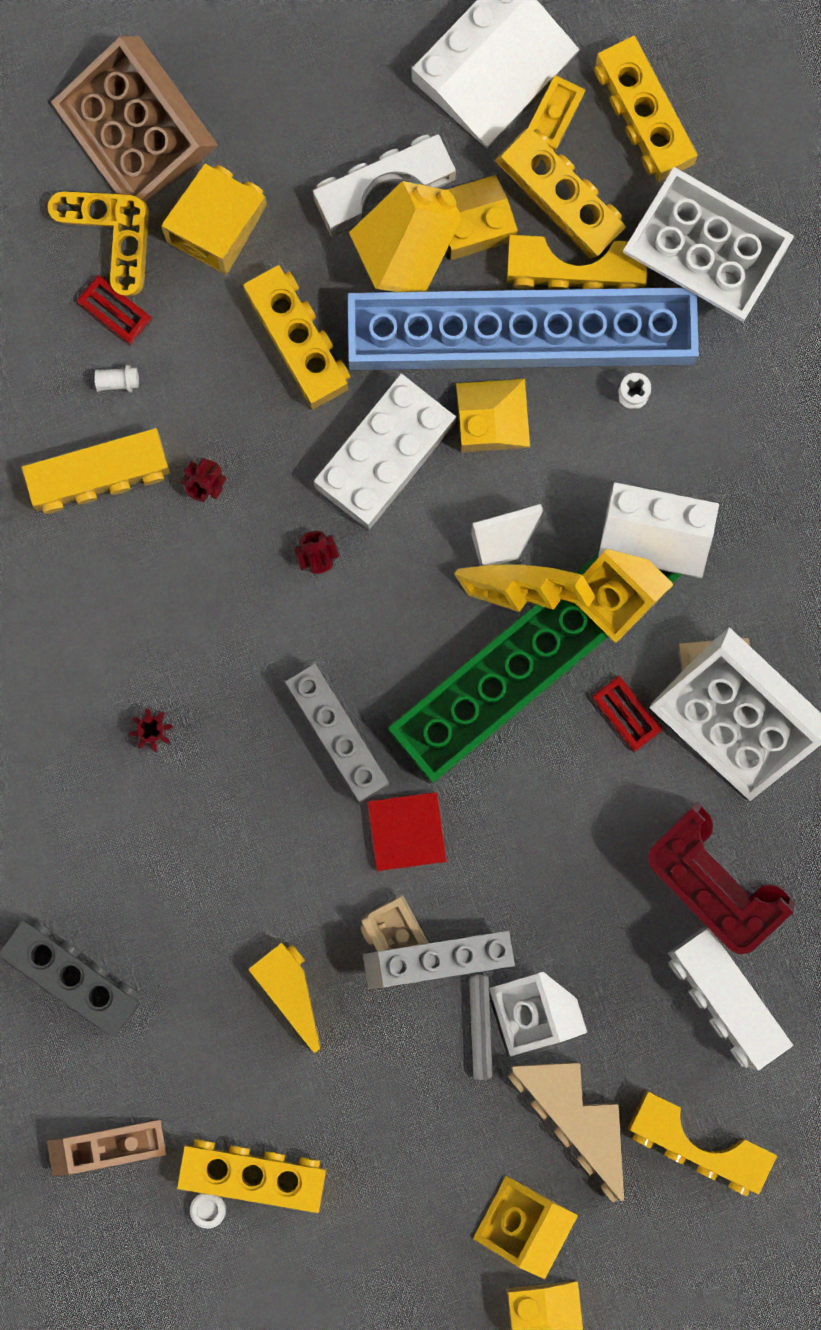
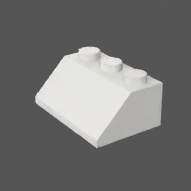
M614 482L609 498L598 558L606 549L648 559L658 570L702 578L714 534L719 503Z

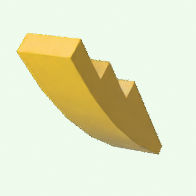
M485 565L460 568L454 573L468 596L518 612L521 611L527 601L554 610L561 599L589 607L596 597L583 575L556 568L531 565Z

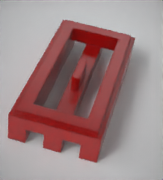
M97 275L77 299V303L130 346L135 342V338L144 331V327L153 320L150 315L126 296L115 292L111 284L100 275ZM99 286L138 316L140 318L139 322H134L99 294L96 289ZM91 296L132 330L127 333L87 301Z
M620 675L591 697L633 752H636L662 731L661 727ZM618 686L651 728L650 732L646 733L615 694L613 689ZM607 695L641 739L636 742L603 700V696Z

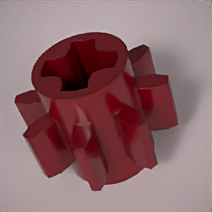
M202 458L198 465L193 461L189 462L184 470L185 475L180 482L185 485V491L192 499L205 503L209 495L215 500L219 497L227 477L222 476V469L216 462Z
M318 530L305 533L299 539L300 546L294 547L300 569L303 570L308 567L309 572L312 574H321L329 571L334 565L333 559L339 557L333 536L325 537L324 533Z
M147 708L145 710L146 717L141 720L137 717L132 718L138 726L137 730L130 732L129 735L142 739L138 744L140 750L146 744H149L152 750L157 753V744L162 741L166 744L171 743L165 736L166 731L174 729V726L162 723L165 718L163 711L156 718L152 716L151 711ZM157 722L156 728L160 732L159 736L156 738L151 735L148 739H145L147 733L143 729L146 724L153 726Z

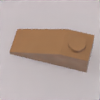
M161 1120L47 1140L52 1176L70 1175L166 1155Z

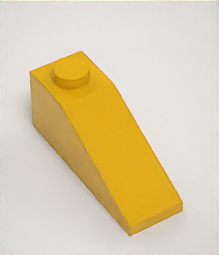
M280 943L248 970L310 1049L316 1053L321 1047L305 970L301 967L305 959L293 944L286 948L283 943Z

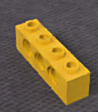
M635 35L599 52L595 63L596 66L594 67L595 75L602 86L607 85L612 96L609 97L612 108L618 116L623 115L628 125L625 127L626 134L633 145H639L644 155L641 157V161L648 175L654 174L657 182H660L669 176L673 167L683 171L695 165L698 154ZM623 75H630L636 80V84L626 87L620 83L619 78ZM638 105H646L651 109L652 114L642 117L635 112L634 108ZM656 134L662 135L667 139L668 144L663 147L655 146L651 142L650 137Z
M528 127L494 161L590 259L597 257L626 228L621 221L623 218L621 213L613 205H605L597 197L599 192L596 187L587 179L581 180L573 172L575 167L571 161L562 154L557 155L549 147L551 144L549 139L540 130L535 129L533 131ZM534 157L544 161L546 170L543 175H538L532 170L531 161ZM558 182H563L568 186L570 195L567 200L557 196L555 188ZM582 207H587L593 212L594 219L591 225L583 223L580 219Z
M277 265L243 284L244 293L311 409L314 410L348 390L346 380L351 378L342 360L340 359L335 362L329 350L334 347L324 330L318 332L312 321L316 319V316L308 301L306 300L301 303L295 291L299 289V286L291 272L284 273L280 265ZM284 299L291 303V308L286 313H277L272 309L273 304L277 300ZM295 329H303L309 334L308 338L302 343L291 341L289 335ZM313 358H319L325 362L326 366L321 372L313 373L306 368L307 363Z
M194 1139L193 1145L187 1144L184 1147L177 1189L319 1213L327 1169L320 1167V1160L299 1157V1163L284 1161L285 1154L264 1151L263 1157L249 1155L250 1148L229 1145L228 1151L214 1149L215 1142ZM221 1159L227 1164L228 1172L224 1178L217 1179L210 1175L208 1165L211 1160ZM249 1165H256L263 1172L262 1181L256 1185L247 1183L243 1177V1171ZM284 1171H291L298 1178V1186L291 1191L282 1189L278 1183V1177Z

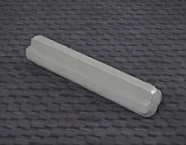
M485 974L472 975L469 978L473 1077L476 1080H488L492 1078L489 978Z

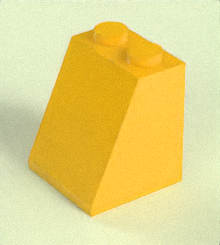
M204 164L163 222L162 229L166 242L169 245L227 276L267 206L266 197L262 195L263 190L249 181H245L242 184L233 179V174L220 165H215L213 168Z
M402 181L349 232L375 289L393 292H427L462 220L456 206V199L449 190Z

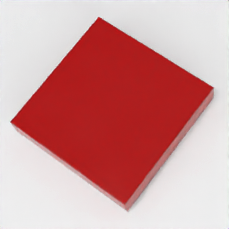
M437 792L368 801L377 872L447 862Z

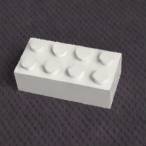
M401 373L314 480L315 489L369 531L453 428L456 416Z
M708 927L700 929L668 952L672 958L668 962L670 968L679 980L686 978L693 988L688 991L690 996L700 1009L707 1008L714 1018L709 1020L710 1024L721 1038H729L734 1045L730 1052L741 1067H749L759 1071L794 1046L715 934Z

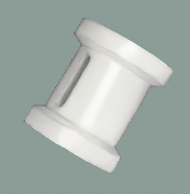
M631 373L624 377L618 390L619 402L627 409H640L643 407L651 393L649 379L641 373ZM636 385L641 388L639 395L636 394L633 397L628 395L630 388L633 389Z

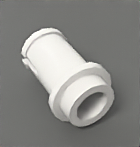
M126 365L122 369L95 370L97 392L116 389H127L128 392H132L133 388H139L137 367L131 368L130 365Z

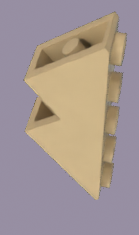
M579 1062L511 1066L512 1073L507 1077L521 1093L525 1089L531 1093L536 1099L531 1103V1106L543 1120L550 1116L556 1123L558 1128L553 1132L567 1148L571 1144L577 1148L582 1154L577 1158V1161L589 1175H592L595 1171L604 1181L600 1188L613 1203L618 1199L624 1201L618 1104L583 1105Z

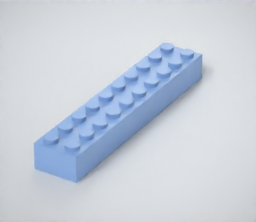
M685 288L348 293L349 370L695 365L699 357L697 295Z

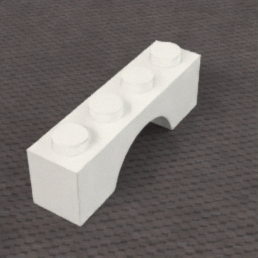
M439 134L431 138L429 135L418 137L411 142V147L400 152L398 149H392L379 157L380 161L369 166L367 163H361L348 171L349 175L338 180L335 177H330L317 185L318 189L313 190V196L330 235H335L357 225L362 220V208L366 197L375 187L382 183L406 181L439 188L454 181L456 170Z

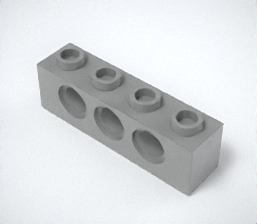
M316 664L311 665L285 681L287 688L359 804L389 786L387 778Z
M509 931L363 954L368 990L515 966Z

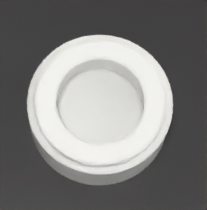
M201 1193L195 1197L190 1206V1215L193 1222L199 1227L206 1229L219 1225L226 1214V1204L221 1196Z

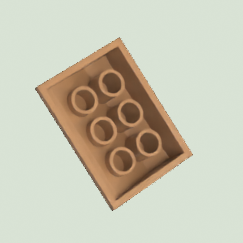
M120 36L51 101L54 108L115 193L137 196L144 202L193 169L218 146L140 36ZM131 203V207L128 209V211H133L134 209H136V207H134V203Z

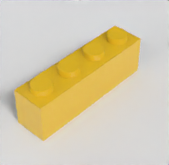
M157 428L22 466L32 505L37 512L43 510V514L61 511L64 509L63 504L76 501L78 505L97 500V494L110 491L111 495L121 494L131 490L130 485L144 482V485L156 484L164 480V475L170 474Z

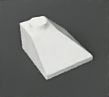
M541 504L473 523L471 535L480 566L514 565L517 563L540 521L543 512Z
M544 972L489 988L510 1056L560 1043L587 1033L577 998Z

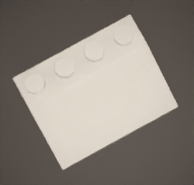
M477 0L413 66L412 81L487 149L552 81L553 77L573 59L580 49L537 0Z
M673 167L625 246L623 253L744 322L784 256L794 235Z
M730 627L705 647L649 707L749 801L821 745V713Z

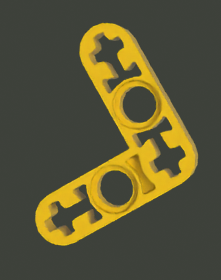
M66 191L54 194L48 202V213L55 221L66 225L114 227L110 272L111 286L115 292L126 297H133L139 294L143 289L145 280L149 210L146 203L133 195ZM64 199H66L67 203L72 206H81L83 218L79 219L81 213L77 211H66L65 217H63V213L57 211V206L63 205ZM101 200L105 202L107 212L103 218L96 220L90 215V206L93 202ZM131 203H134V207L140 209L139 215H134L132 226L140 227L138 233L132 230L122 231L123 225L130 227V217L124 214V210L129 209ZM127 237H134L138 241V250L132 256H125L121 251V243ZM120 260L129 263L137 262V267L131 265L129 267V275L135 278V284H129L128 290H125L124 285L119 284L120 278L126 277L127 267L120 265Z

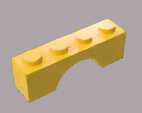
M510 235L506 283L514 284V288L522 290L534 289V285L548 286L549 290H569V287L583 289L645 288L647 266L623 253L628 241H613L608 252L600 260L589 265L575 266L558 259L549 249L545 237Z
M645 1091L627 1128L635 1133L632 1140L650 1149L656 1143L667 1149L664 1156L682 1165L688 1159L699 1165L696 1172L714 1181L720 1175L731 1181L728 1186L730 1189L746 1197L750 1191L759 1195L777 1155L743 1138H740L735 1144L724 1150L705 1151L699 1149L687 1139L683 1132L680 1120L681 1108Z

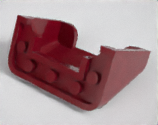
M696 801L650 849L648 855L649 865L728 949L737 954H748L755 950L794 913L795 901L782 888L774 884L763 885L750 896L704 849V842L712 834L714 823L710 814Z

